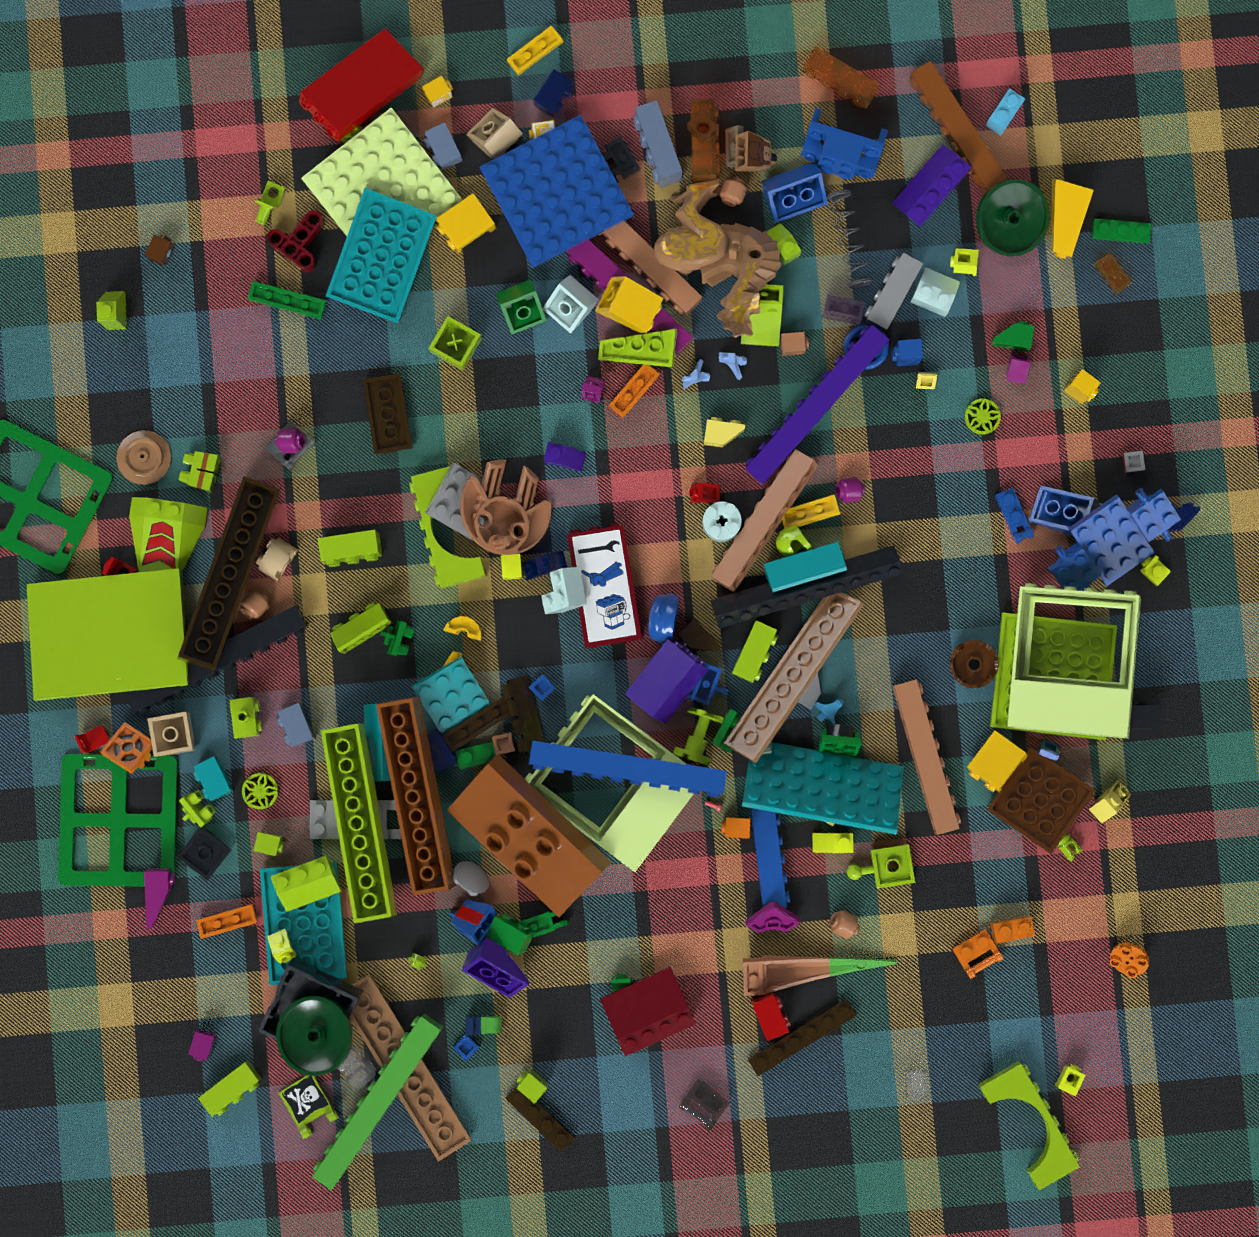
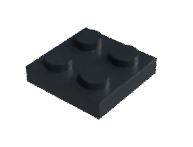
M202 826L179 853L177 858L208 881L232 849Z

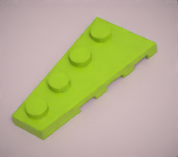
M677 329L600 341L598 360L674 367Z

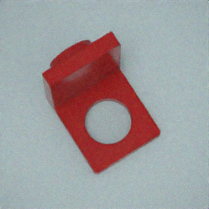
M111 556L106 561L102 573L107 576L119 575L118 573L121 568H127L129 573H136L137 569Z
M103 725L82 735H74L82 753H89L102 747L110 740Z

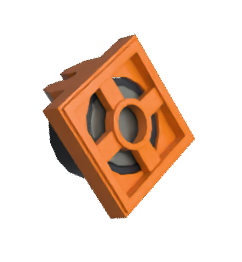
M124 722L100 752L103 756L133 774L137 767L140 769L145 767V760L150 761V751L153 748L149 737Z

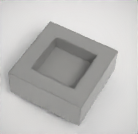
M1143 451L1122 454L1125 473L1145 470Z

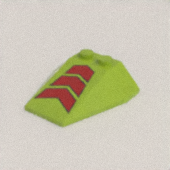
M132 497L129 518L139 572L177 568L183 572L205 529L208 508L182 502Z

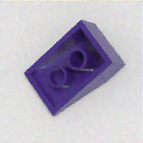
M485 938L479 945L468 951L461 970L509 998L528 986L530 982L507 951L497 944L496 941Z

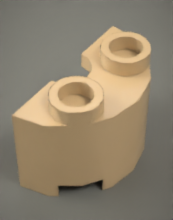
M272 538L267 544L268 550L265 555L261 554L256 564L259 565L258 569L278 582L285 572L287 565L298 552V549L281 538L276 540Z

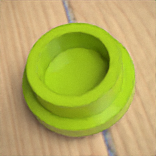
M413 953L412 957L408 958V961L411 962L410 966L420 970L421 967L426 968L427 966L425 964L427 959Z

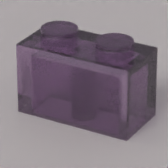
M827 295L822 318L859 325L862 320L865 302Z

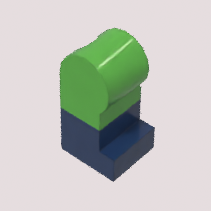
M467 1015L465 1017L466 1035L502 1033V1016Z

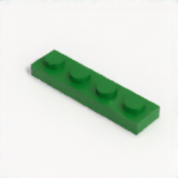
M252 281L247 298L252 302L322 320L327 303L326 300Z

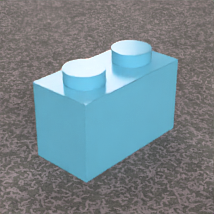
M1009 88L985 126L1001 136L1023 104L1025 98Z

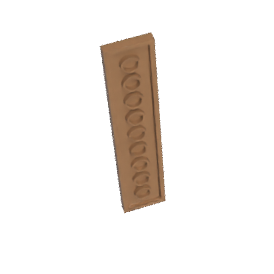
M843 592L824 597L724 742L727 747L757 763L863 607L862 602Z
M368 974L352 984L364 991L351 1020L382 1068L384 1064L388 1065L392 1060L389 1056L394 1049L397 1048L399 1050L403 1044L400 1040L406 1031L374 979ZM421 1059L398 1093V1097L439 1162L472 1141V1138L427 1065Z

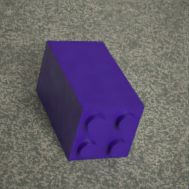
M667 639L625 695L652 718L666 724L708 669L704 666L705 662L691 653V650L676 640L673 643Z

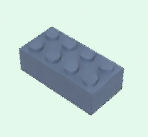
M657 100L635 107L633 124L636 131H640L639 140L642 149L646 148L645 157L648 166L652 165L653 167L652 177L654 183H658L659 187L663 188L680 182L682 180V169Z

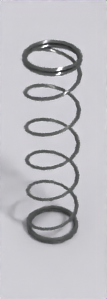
M840 190L831 193L827 198L830 201H835L830 207L833 212L848 213L839 218L834 226L840 230H852L842 236L838 243L844 247H857L845 254L843 261L847 264H862L847 274V279L852 281L849 283V287L858 288L872 283L873 280L872 278L855 280L848 277L851 272L868 264V262L852 263L844 260L848 254L864 247V245H843L840 243L841 239L860 229L839 228L836 226L839 220L856 212L855 210L835 211L832 209L836 202L852 195L851 190Z

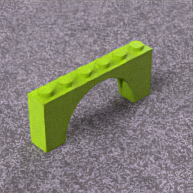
M450 466L412 476V482H409L411 493H415L417 498L414 501L416 511L421 513L422 518L419 519L421 530H425L427 537H424L426 548L431 550L432 555L429 556L431 567L435 566L437 574H433L435 583L440 585L442 589L486 577L481 557L462 558L454 556L439 545L433 533L432 517L425 513Z
M1017 1061L982 1081L978 1086L990 1104L1003 1099H1018L1030 1103L1042 1115L1047 1134L1045 1147L1039 1159L1026 1169L1036 1188L1041 1190L1078 1169L1080 1166L1077 1161L1080 1159L1074 1150L1071 1151L1067 1144L1070 1142L1065 1133L1061 1134L1057 1128L1060 1124L1054 1115L1051 1117L1048 1112L1050 1106L1045 1098H1040L1038 1085L1035 1081L1031 1082L1028 1077L1031 1074L1025 1064L1022 1065Z

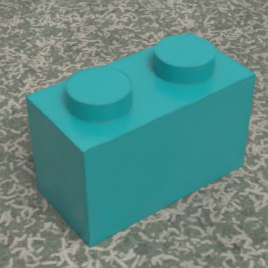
M213 756L193 766L195 770L193 775L197 782H201L203 786L201 790L206 799L215 801L234 791L218 756Z

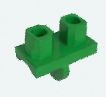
M396 621L395 628L388 626L387 633L381 631L380 635L385 637L383 644L389 646L387 654L394 656L407 655L409 646L401 644L402 636L412 638L414 628L406 625V622Z

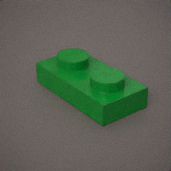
M493 742L456 750L460 769L489 763L496 757Z

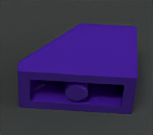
M548 442L544 463L582 472L586 453L568 446Z

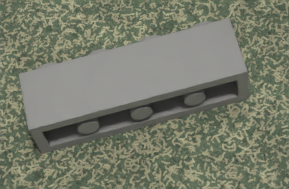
M905 253L901 257H896L892 264V267H894L892 274L887 273L883 281L886 284L884 289L878 290L874 297V300H876L874 307L869 306L864 315L868 317L865 323L880 328L884 333L887 331L921 269L922 262Z

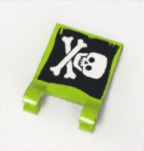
M307 1075L279 1092L303 1139L313 1135L307 1124L326 1113L330 1122L339 1118L315 1076Z

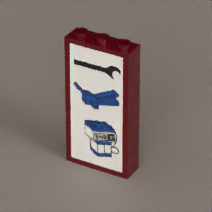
M619 523L608 524V528L602 529L600 526L589 527V531L582 532V529L571 530V534H567L572 567H580L587 605L578 607L585 649L642 640L624 525L620 526Z

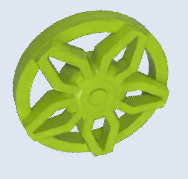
M977 399L967 407L964 415L965 423L976 434H989L998 427L1001 413L998 406L991 400ZM981 402L979 409L973 407L974 404ZM984 403H986V409L982 407ZM989 404L995 409V411H988ZM970 409L976 410L977 412L974 414ZM968 413L974 417L971 423L968 420ZM991 413L997 414L994 417L990 416ZM997 419L996 424L992 428V422L990 420ZM974 421H976L978 424L972 427ZM986 423L989 424L990 430L985 426ZM980 425H982V428H983L985 431H979V430H976V428H978V427H980Z
M264 773L251 775L245 780L242 787L244 801L254 809L270 807L276 801L279 793L276 781L270 775ZM260 776L257 780L258 784H256V782L251 781V779ZM264 777V784H261L260 781ZM267 778L271 780L274 786H266L268 784ZM248 783L253 784L254 787H253V788H250V786L248 785ZM246 787L249 791H252L248 796H246ZM269 788L275 790L271 793H268ZM275 794L272 801L269 803L267 795L271 796ZM253 795L255 798L249 801L248 799ZM263 798H265V805L261 801ZM258 799L261 806H256L252 803Z

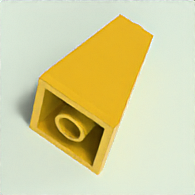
M1053 179L1051 251L1056 252V257L1066 259L1067 256L1072 257L1093 190Z

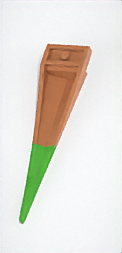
M762 955L759 958H743L744 996L765 995L826 977L894 965L897 961L895 959Z

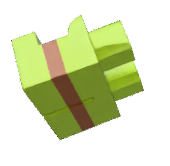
M197 451L195 453H185L183 463L192 465L191 471L181 470L179 480L190 487L213 493L217 478L215 474L218 473L221 457Z

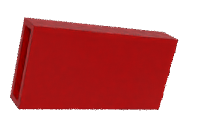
M383 29L300 92L299 102L303 109L308 110L313 115L314 120L318 124H322L330 137L340 141L421 79L424 69L386 29Z

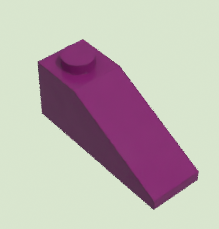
M148 868L144 872L147 929H151L155 925L172 885L175 884V874L172 873V868Z

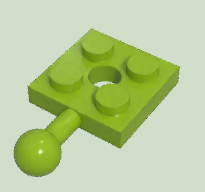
M909 844L870 850L872 866L860 867L854 864L847 869V875L852 880H857L865 874L874 873L877 889L915 883ZM890 861H896L898 864V868L894 872H890L887 868Z

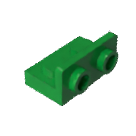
M730 709L712 744L728 753H732L733 749L727 747L724 742L742 716Z

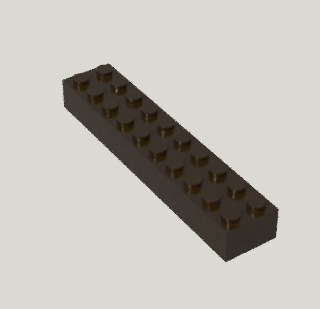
M243 476L178 654V660L213 672L215 671L280 489Z

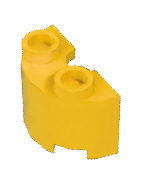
M458 616L448 622L443 630L458 635L461 631H466L467 637L482 641L481 627L469 617Z

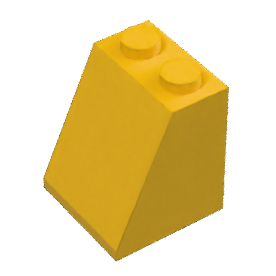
M626 276L611 277L595 312L639 333H647L654 324L653 319L662 308L661 302L663 298Z

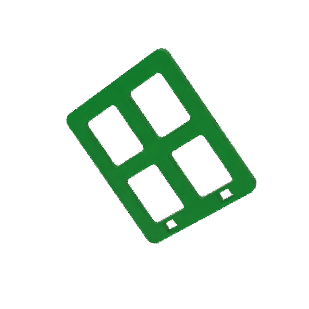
M67 754L63 757L58 880L62 885L145 887L144 872H127L124 868L125 833L128 827L160 828L162 831L161 868H172V873L175 874L178 761L174 756L154 757V755H151L150 760H155V767H144L141 769L137 767L136 769L161 770L163 772L161 814L127 813L128 771L105 756L96 754ZM84 759H96L95 766H85ZM78 769H110L112 771L111 811L109 813H77L75 811L76 771ZM75 827H108L110 829L108 871H75L73 869Z

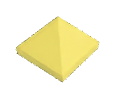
M918 372L916 388L935 389L937 373Z

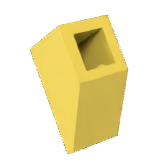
M712 417L711 420H707L704 445L724 447L744 432L745 425L737 420H730L729 423L722 422L723 419Z
M1117 780L1095 800L1089 810L1103 823L1118 813L1131 793L1126 786Z

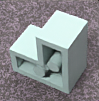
M580 567L561 568L550 572L553 592L542 595L545 614L563 613L587 605Z

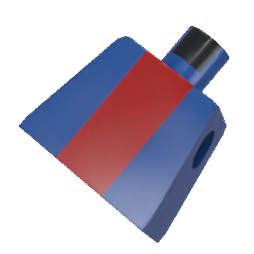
M466 900L460 908L454 906L450 910V916L453 918L452 924L461 934L476 945H479L483 940L494 917L498 915L492 905Z

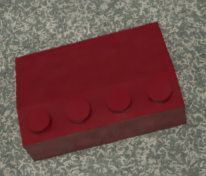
M671 966L600 998L625 1057L696 1024Z

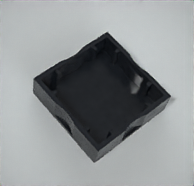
M293 957L286 966L278 984L275 998L268 1007L258 1032L276 1040L277 1026L283 1012L293 1002L309 996H322L335 1001L351 1019L364 990Z

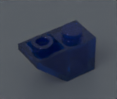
M1194 503L1182 504V507H1175V504H1172L1181 520L1168 529L1169 532L1181 531L1200 511V506H1194Z
M563 551L546 553L522 562L526 581L548 576L550 572L567 568Z

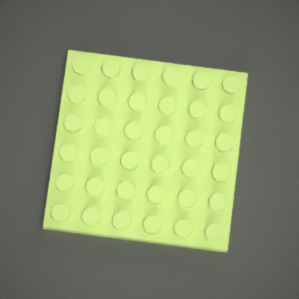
M392 108L301 178L346 236L350 230L364 188L437 215V217L462 201L455 189Z

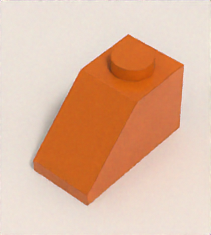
M725 817V821L721 822V833H725V837L750 839V819Z

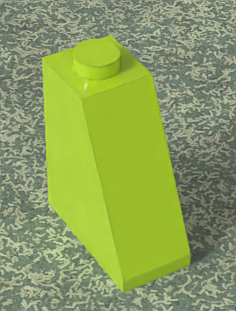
M125 291L105 292L96 302L97 321L107 330L127 329Z

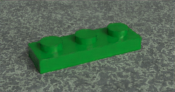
M1105 219L1093 220L1092 239L1144 244L1150 242L1151 223Z

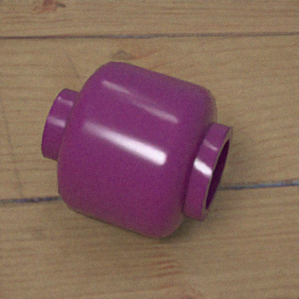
M287 428L280 430L278 436H276L275 443L282 453H299L305 446L306 439L299 429Z
M857 477L842 478L835 486L836 497L844 503L857 502L861 499L862 494L865 493V486Z

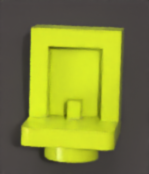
M286 929L267 936L272 955L278 963L288 962L297 956L292 948Z

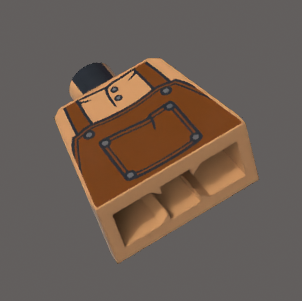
M750 131L736 135L735 171L758 172L768 169L771 164L776 163L777 155L771 152V142Z

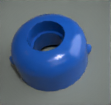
M672 593L656 596L650 609L648 634L652 640L659 642L660 645H664L667 639L673 642L679 596H675Z

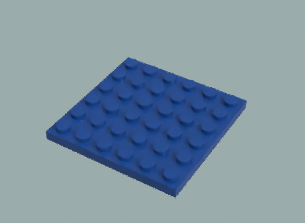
M581 115L480 166L483 176L532 268L634 216Z

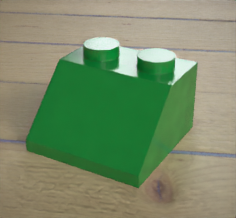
M531 279L495 293L511 335L547 321Z

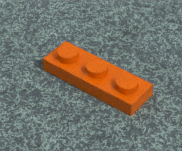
M643 364L608 406L620 417L624 418L660 374L651 366Z
M251 904L198 919L196 923L200 938L203 939L258 923L254 905Z

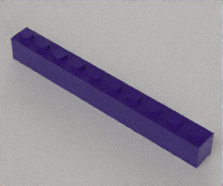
M872 325L870 328L866 326L859 334L861 338L857 343L853 341L846 349L848 353L844 357L841 355L834 362L836 367L832 371L827 370L821 377L823 380L819 386L815 384L808 392L810 396L806 400L802 399L797 404L796 408L798 410L794 414H788L783 420L785 424L781 429L777 427L770 435L772 437L770 442H764L758 449L760 453L756 457L752 456L745 465L748 467L745 471L761 485L770 478L788 455L792 453L887 345L890 339Z

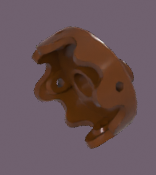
M969 640L958 645L950 659V670L953 677L958 683L968 688H981L988 685L997 675L999 661L995 651L987 643L978 640ZM972 659H978L980 662V667L977 670H972L969 667V662Z

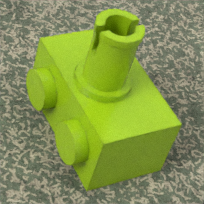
M255 697L229 700L234 738L260 736V731L263 728L262 721L258 720L257 712H260L259 701H256Z

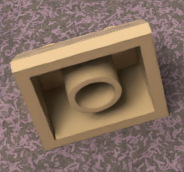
M492 108L466 135L488 156L496 159L505 154V151L518 141L522 132L509 117Z
M189 712L148 718L154 757L196 750Z

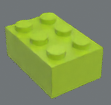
M376 530L317 538L320 560L324 564L329 565V567L340 566V562L356 564L359 563L360 559L376 561L378 557L382 556L380 535Z

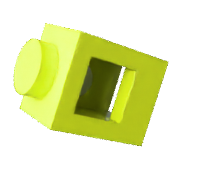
M956 248L955 256H951L950 267H954V273L973 274V276H976L979 250Z
M1071 1064L1070 1067L1064 1065L1055 1086L1076 1096L1085 1077V1074L1081 1073L1082 1068ZM1069 1074L1073 1076L1071 1081H1067Z

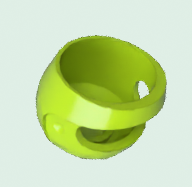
M797 525L786 527L777 535L776 547L784 557L798 554L800 549H806L807 551L813 549Z

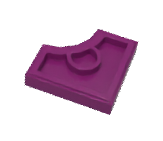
M774 901L745 920L746 926L759 934L773 929L788 932L801 923L800 917Z

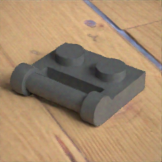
M290 420L283 429L297 428L305 435L306 443L299 453H294L286 460L284 457L287 454L282 453L279 447L276 446V437L265 447L289 471L294 468L293 465L300 457L316 444Z

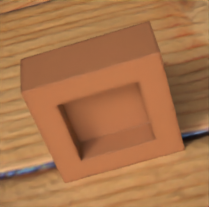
M511 732L492 737L496 756L515 751Z

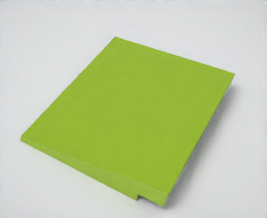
M179 568L27 584L33 697L35 701L188 685V663L177 659L187 633L183 573Z

